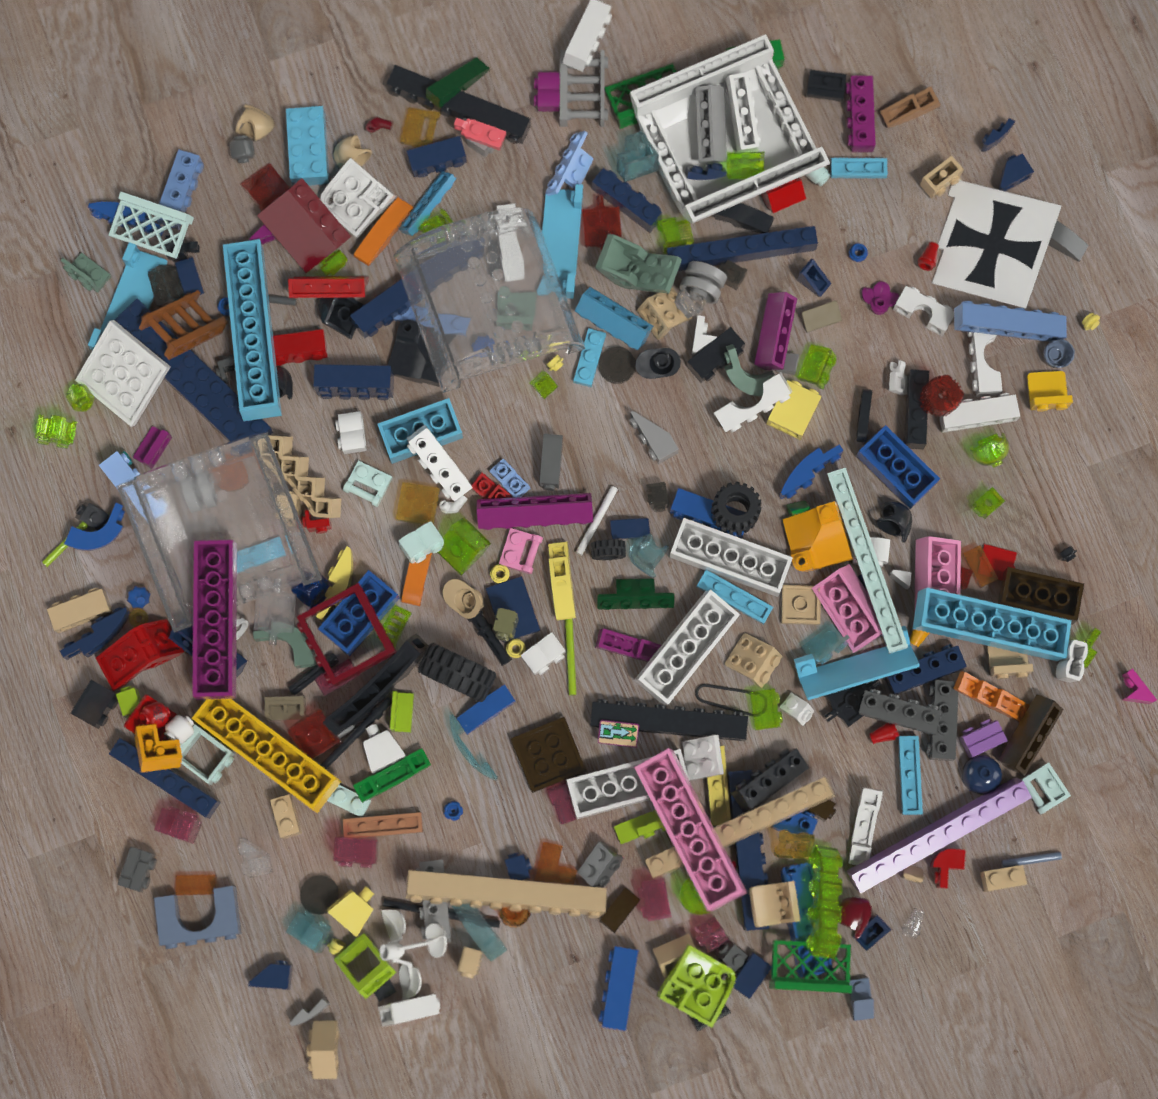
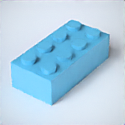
M323 106L286 109L289 171L292 185L301 178L309 186L329 184L326 116Z
M449 398L377 424L392 464L418 455L417 453L413 454L407 447L409 444L407 438L423 425L427 426L441 446L463 438Z

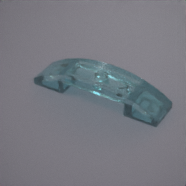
M452 714L450 716L452 735L464 758L483 776L497 781L499 778L490 765L485 762L480 766L459 736L465 731Z
M470 904L452 906L470 936L491 962L507 951L499 936L493 932L478 908L470 907Z

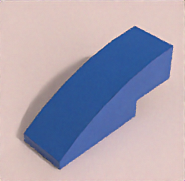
M504 684L489 694L483 702L476 703L461 714L457 720L468 735L516 703V701Z

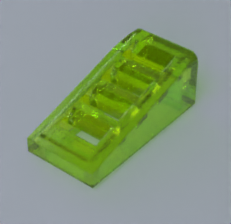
M396 605L393 606L383 624L385 631L394 635L393 639L390 638L394 647L412 614ZM398 612L404 615L405 618L402 619L396 616L395 613ZM392 619L401 622V625L399 626L391 622ZM389 625L398 629L397 632L388 629Z

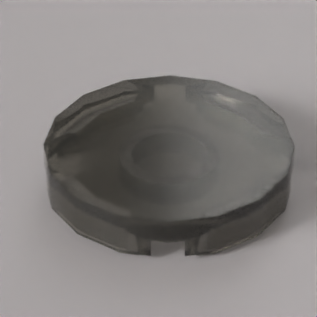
M611 347L601 354L599 372L607 382L622 384L634 375L636 360L628 349Z
M322 875L312 876L306 880L300 891V900L303 907L310 913L317 915L327 914L326 910L340 896L339 888L335 881Z

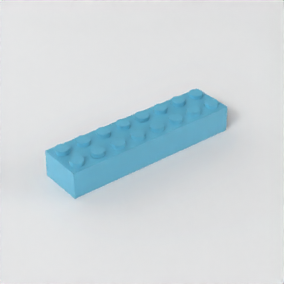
M925 588L918 591L913 629L1059 661L1067 658L1071 620Z

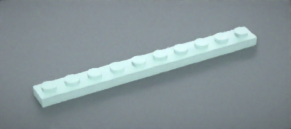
M842 468L827 473L888 652L890 654L906 649L908 645L847 470Z

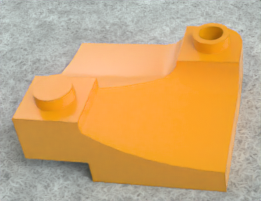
M835 501L783 519L791 557H793L792 563L798 571L809 572L853 560L845 526L841 519L838 504ZM801 558L805 559V563L803 565L799 564V560Z

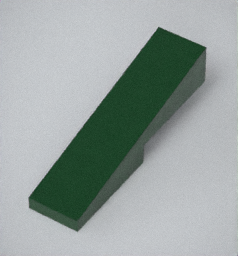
M476 57L426 88V98L440 108L461 90L466 91L490 71V67Z

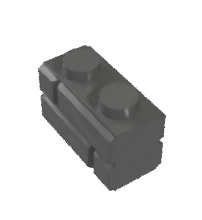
M130 847L117 885L138 892H143L144 889H147L150 884V878H148L150 870H154L157 859H155L156 854Z

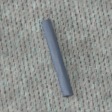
M1061 852L1006 859L1002 860V866L1006 868L1061 860L1062 854Z

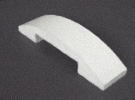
M865 787L862 789L852 834L849 864L858 865L870 859L871 844L883 794L882 790Z

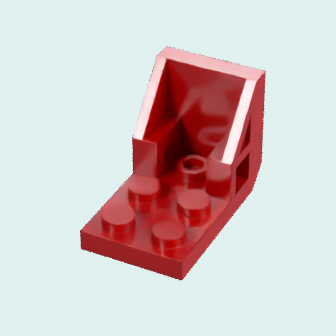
M167 619L144 623L131 629L95 658L113 691L119 690L142 671L153 669L185 652L169 639L172 627Z

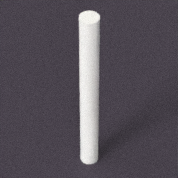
M610 487L593 522H591L576 550L577 554L583 555L618 490L617 488Z

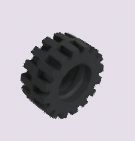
M608 539L592 542V559L618 560L625 558V541Z

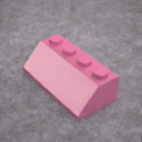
M931 536L917 539L915 549V609L918 591L925 588L960 595L961 541Z
M850 564L838 569L812 588L853 653L882 636L869 594Z

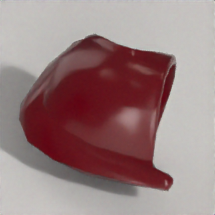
M844 898L841 900L840 907L832 919L855 931L854 938L858 939L869 922L872 906L866 898Z

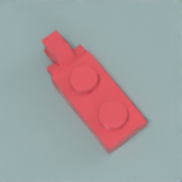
M456 118L454 122V129L462 131L461 135L465 136L466 139L500 150L506 136V131L468 118L466 121Z

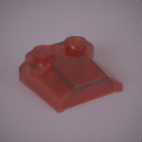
M321 709L308 714L287 729L299 750L312 760L334 745L341 743L339 737L335 736L322 723L326 716Z

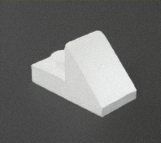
M698 315L692 357L717 338L716 336L703 335L707 333L708 323H704L705 316Z

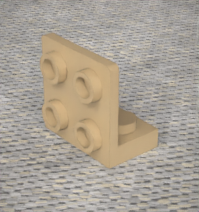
M671 288L669 294L658 293L647 298L637 309L642 319L653 325L651 331L657 340L662 339L671 328L693 318V315L674 288Z

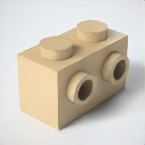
M950 156L924 176L920 186L931 199L936 195L940 197L947 191L946 188L949 185L954 186L961 180L960 176L964 169L953 156Z

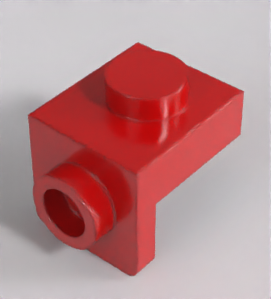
M305 510L302 522L303 527H307L309 532L323 534L327 533V530L332 529L329 518L311 520V513L309 510Z

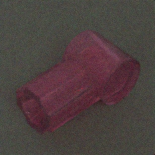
M566 783L547 789L560 824L563 825L577 820L570 802L571 797Z

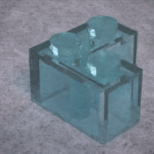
M642 131L625 136L624 152L617 154L616 171L624 182L658 171L659 154Z
M306 910L304 913L298 911L286 933L299 940L301 944L312 951L322 953L334 934L330 930L332 927L320 920L316 922L314 920L315 916Z

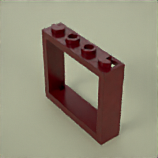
M359 583L297 616L299 622L296 624L301 633L305 632L308 638L305 641L309 649H314L317 655L314 658L318 666H323L326 671L323 675L327 683H332L335 687L393 656L397 652ZM355 593L385 650L335 676L306 620Z

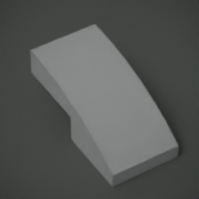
M323 998L311 1012L303 1008L289 1024L296 1026L311 1020L325 1010L330 1003Z

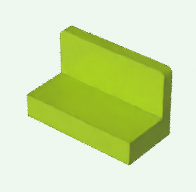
M393 691L390 730L392 732L411 733L414 694Z

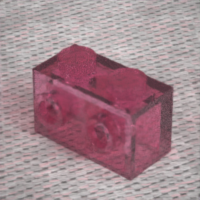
M665 878L641 882V886L638 887L639 898L644 899L645 906L641 907L643 918H647V922L671 918Z

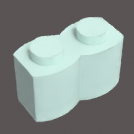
M432 522L424 524L416 531L405 535L399 540V546L411 564L422 562L427 554L439 552L444 545V539Z

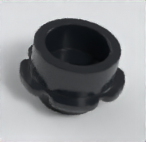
M1069 546L1059 553V556L1062 558L1061 561L1069 562L1074 559L1077 549L1074 550L1072 546Z

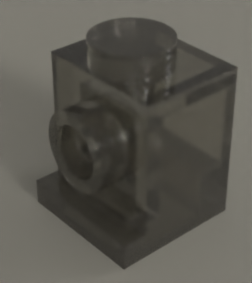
M727 260L726 264L722 262L718 268L727 276L725 284L735 290H738L748 270L730 260ZM728 270H731L734 274H729Z
M666 483L647 484L646 492H650V494H647L649 505H653L654 512L665 511V508L669 507Z

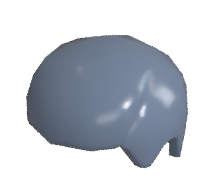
M1064 339L1054 340L1046 345L1043 357L1051 367L1063 368L1073 361L1075 350L1073 345Z

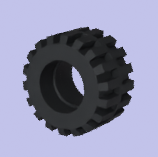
M730 482L727 483L726 487L723 485L720 491H717L712 503L711 514H713V521H716L715 525L722 527L721 531L725 532L728 530L731 535L734 532H737V535H741L742 531L747 533L750 528L752 529L755 526L762 507L760 506L762 502L761 499H758V492L754 493L752 486L748 488L746 483L740 485V482H735L732 485ZM732 501L740 502L745 506L747 513L739 516L733 515L727 510L726 504Z

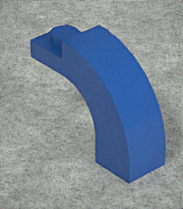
M115 503L108 522L98 531L86 532L71 527L64 544L82 551H93L108 546L120 535L124 528L122 525L117 524L118 521H122L125 515L124 506Z

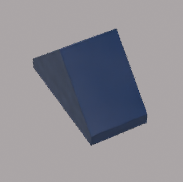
M814 259L809 260L799 273L797 279L800 284L818 297H821L832 284Z
M874 915L867 923L861 936L855 940L868 951L892 929L878 915Z

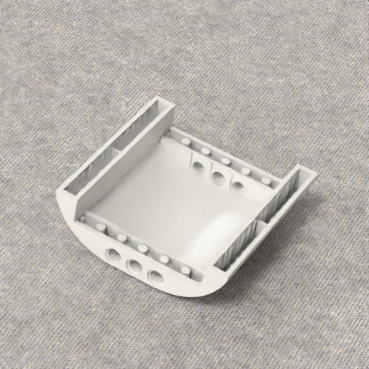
M766 34L630 92L633 109L650 154L676 206L690 223H695L830 164L823 147L816 148L772 60L774 49ZM748 72V78L751 79L752 84L750 89L751 96H753L755 103L753 108L754 115L757 116L758 121L756 128L757 133L760 135L761 143L760 147L756 150L737 153L725 79L729 75ZM706 85L724 87L727 162L720 164L725 167L726 176L712 180L687 179L685 175L687 167L695 165L702 167L703 170L706 167V163H699L696 87Z

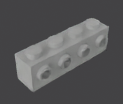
M715 85L696 87L699 163L727 162L724 87Z
M443 860L419 862L420 868L416 869V871L445 873ZM423 900V907H420V918L425 920V927H421L422 939L427 941L425 930L429 925L436 923L444 928L446 942H451L448 903L431 904L430 901Z

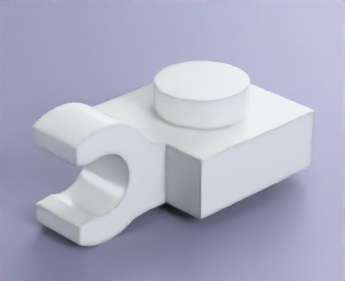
M899 360L898 367L897 363H890V370L892 372L890 373L889 391L899 395L907 394L908 376L904 375L906 367L904 361Z

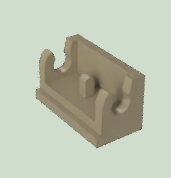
M304 696L264 697L267 721L306 719V698Z

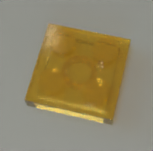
M402 482L396 521L421 525L428 522L434 524L440 488Z

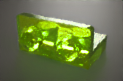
M765 151L728 153L726 160L727 178L747 179L764 172Z
M811 344L797 378L800 381L816 384L819 389H824L825 384L829 381L831 369L836 364L835 353L831 348Z
M775 688L749 692L755 731L780 727V723H783L781 711H778L777 704L780 703L779 693L775 692Z

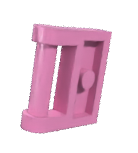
M510 528L499 564L510 569L532 574L533 562L543 537ZM527 540L532 541L525 565H521L520 561Z

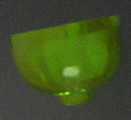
M1001 433L1000 437L998 434L985 437L977 442L980 445L975 448L972 445L969 448L972 456L980 465H992L993 468L1003 464L1002 460L1009 453V443L1005 433Z

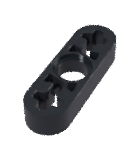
M862 389L856 442H866L872 400V390Z

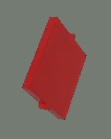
M984 544L982 555L978 559L980 563L977 575L1002 581L1004 570L1008 567L1015 568L1017 552Z

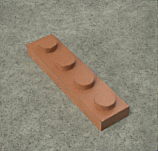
M422 813L343 819L344 839L422 833Z

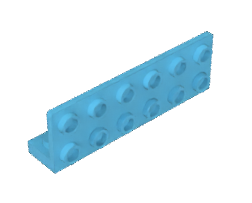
M576 184L575 191L560 189L558 194L545 196L537 296L574 299L583 185Z
M128 243L122 258L126 267L101 329L94 328L88 346L92 351L109 321L115 320L136 299L148 309L150 308L168 263L166 259L142 252L136 244Z
M901 626L908 648L889 654L887 646L819 667H816L813 654L795 658L794 663L797 676L807 700L919 667L918 659L910 645L906 626Z

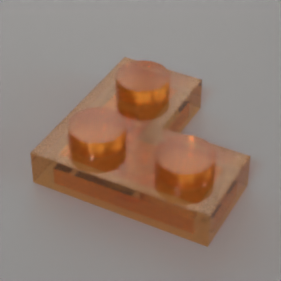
M543 841L535 881L574 885L577 870L559 866L563 846Z

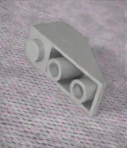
M630 412L629 422L634 429H638L640 433L638 435L643 445L647 444L650 449L648 454L653 461L656 460L660 464L678 454L679 448L669 432L638 413Z

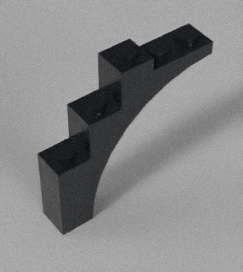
M417 633L407 639L393 657L366 685L336 711L327 716L322 723L337 736L350 726H355L364 720L372 708L386 698L398 682L409 675L424 656L429 645Z

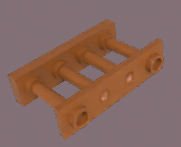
M199 290L187 293L183 298L153 312H147L142 317L139 329L143 330L150 326L167 343L168 348L164 355L168 360L222 334L228 323L224 317L217 320L212 319L196 302L201 293ZM191 307L207 325L199 326L185 309ZM178 313L194 331L191 333L186 332L171 316ZM165 320L180 338L173 339L158 322Z

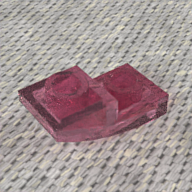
M347 659L332 670L335 676H338L355 667L351 659ZM323 674L314 680L323 695L326 696L360 676V674L336 687L332 683L328 684Z

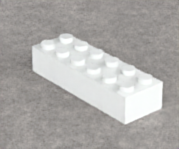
M683 518L670 553V558L702 570H708L713 574L776 597L781 592L793 558Z
M712 590L705 591L634 681L662 705H668L740 614Z
M681 749L675 750L674 753L689 779ZM652 757L568 779L567 785L576 818L581 819L651 800L634 767Z

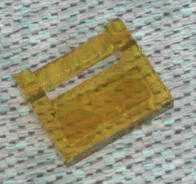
M408 107L400 143L414 147H422L434 143L432 141L435 128L441 114L437 111H426ZM425 119H430L426 139L421 140Z
M781 830L778 836V845L774 848L773 853L777 858L809 859L815 843V835L805 832L792 834L788 830ZM786 843H792L790 849L785 848Z

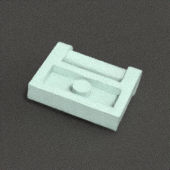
M358 460L348 481L344 485L343 491L346 493L351 492L378 507L393 477ZM356 481L378 493L376 496L354 486V483Z
M1050 763L1045 764L1021 779L1039 808L1038 812L1040 815L1071 796ZM1036 780L1050 801L1049 803L1045 804L1030 781Z

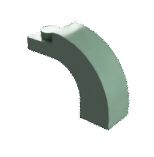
M734 345L726 346L727 352L724 355L727 364H731L724 366L732 383L747 394L763 396V383L775 376L774 372L771 370L757 375L745 372L740 366Z
M272 622V630H270V627L258 628V631H253L256 642L282 640L289 643L293 649L294 665L297 669L316 666L314 649H309L305 641L308 638L296 627L283 622Z

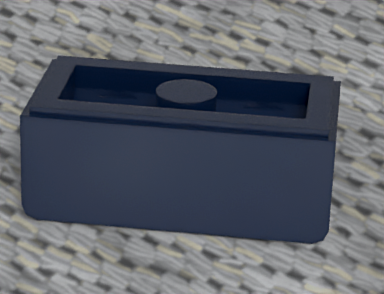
M752 952L735 976L733 988L750 999L770 972L772 966Z

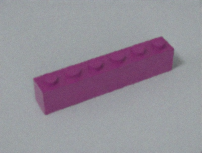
M592 494L477 500L478 529L528 528L539 525L546 527L549 525H568L573 523L587 524L593 522Z

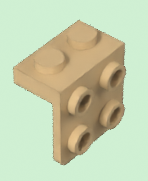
M743 634L726 660L725 665L748 677L756 686L763 688L765 683L769 681L775 667L779 665L782 655L773 646L748 634Z
M987 646L990 677L1008 679L1009 676L1016 675V678H1025L1033 672V664H1028V655Z
M794 881L755 886L749 889L754 925L756 927L800 921Z

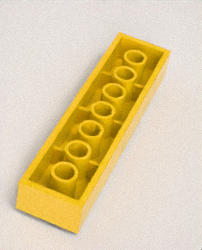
M206 699L191 718L316 813L320 811L341 783L338 778L232 699Z

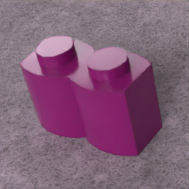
M538 72V78H534V89H538V95H534V106H538V112H560V72Z

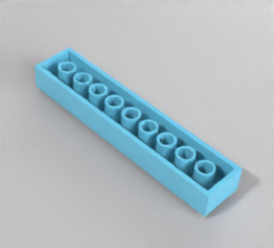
M258 239L224 244L223 253L237 391L243 421L282 416L265 258L261 241Z

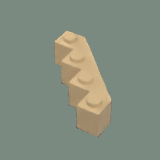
M266 435V457L274 463L280 475L285 481H288L295 494L310 509L309 512L314 517H340L342 498L324 497L325 478L308 476L309 457L292 456L293 437Z

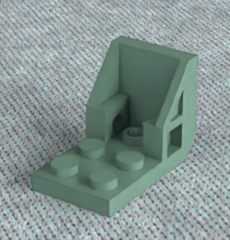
M608 234L595 268L615 285L625 289L669 294L682 259L678 256L648 253L639 245L614 234Z

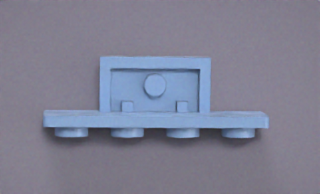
M586 131L572 135L570 144L564 151L563 158L556 167L553 178L547 185L546 195L558 194L563 182L574 190L576 184H582L594 159L581 149L588 134Z

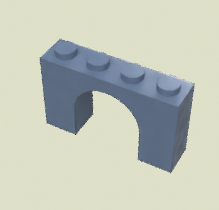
M236 886L213 889L216 909L215 918L208 928L199 932L191 931L183 925L180 919L177 895L154 898L159 946L172 949L177 948L179 943H185V946L197 945L198 940H205V943L217 942L218 937H224L225 940L236 939V935L242 934Z

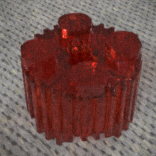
M944 374L942 377L939 375L931 379L923 387L922 396L920 397L922 399L921 407H924L923 410H926L927 414H934L935 417L937 415L938 417H944L960 406L959 404H961V400L964 397V392L960 389L961 386H958L959 382L956 383V380H952L953 378L950 375Z

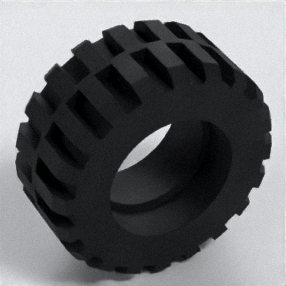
M435 643L429 644L418 666V673L479 702H483L486 699L496 678V672Z

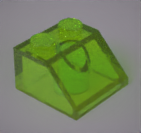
M464 517L451 525L443 537V548L437 553L462 576L485 553L491 543Z

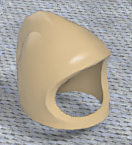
M245 104L244 108L246 110L237 123L236 133L248 136L256 142L272 131L274 120L264 111Z
M355 135L340 141L336 145L333 155L335 162L341 169L350 158L360 166H363L370 159L372 151L370 149H362L360 139Z

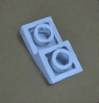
M504 459L489 470L493 477L513 498L522 497L531 489Z

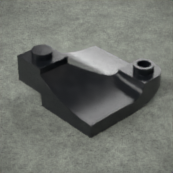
M404 320L399 325L387 366H391L396 377L420 384L423 382L440 387L457 336L424 326L417 321ZM410 326L411 330L406 331L405 327Z

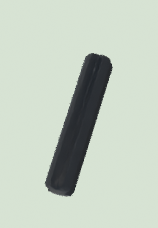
M330 654L326 658L331 668L339 662L335 654ZM317 664L289 685L288 689L293 695H296L326 671L323 666L319 667Z

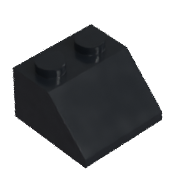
M90 680L70 714L99 729L106 724L108 720L107 715L110 710L115 709L118 704L116 693Z

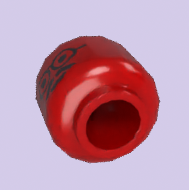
M156 702L143 707L139 715L140 722L143 726L156 724L158 729L164 727L169 722L171 713L167 706H164L161 702Z

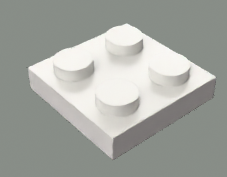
M718 735L682 742L689 780L724 774Z

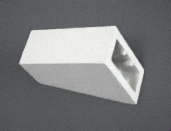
M432 994L380 1006L378 1010L381 1025L384 1027L439 1014L440 1002L436 995Z

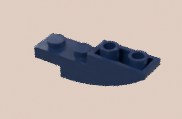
M119 607L112 611V615L96 619L94 621L95 624L91 625L94 633L88 632L82 635L79 641L65 644L64 648L60 650L62 657L69 660L80 653H83L86 657L97 653L121 631L131 615L130 610L126 607Z

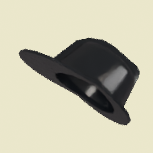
M671 348L649 349L643 351L637 357L635 367L639 375L646 379L663 378L677 373L681 360L678 353Z

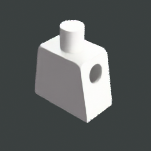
M377 724L366 728L370 739L364 741L363 745L373 774L406 757V754L388 730L380 733Z

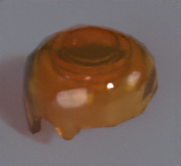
M502 907V909L498 910L499 918L503 924L511 928L522 926L531 915L528 909L510 911L509 908Z

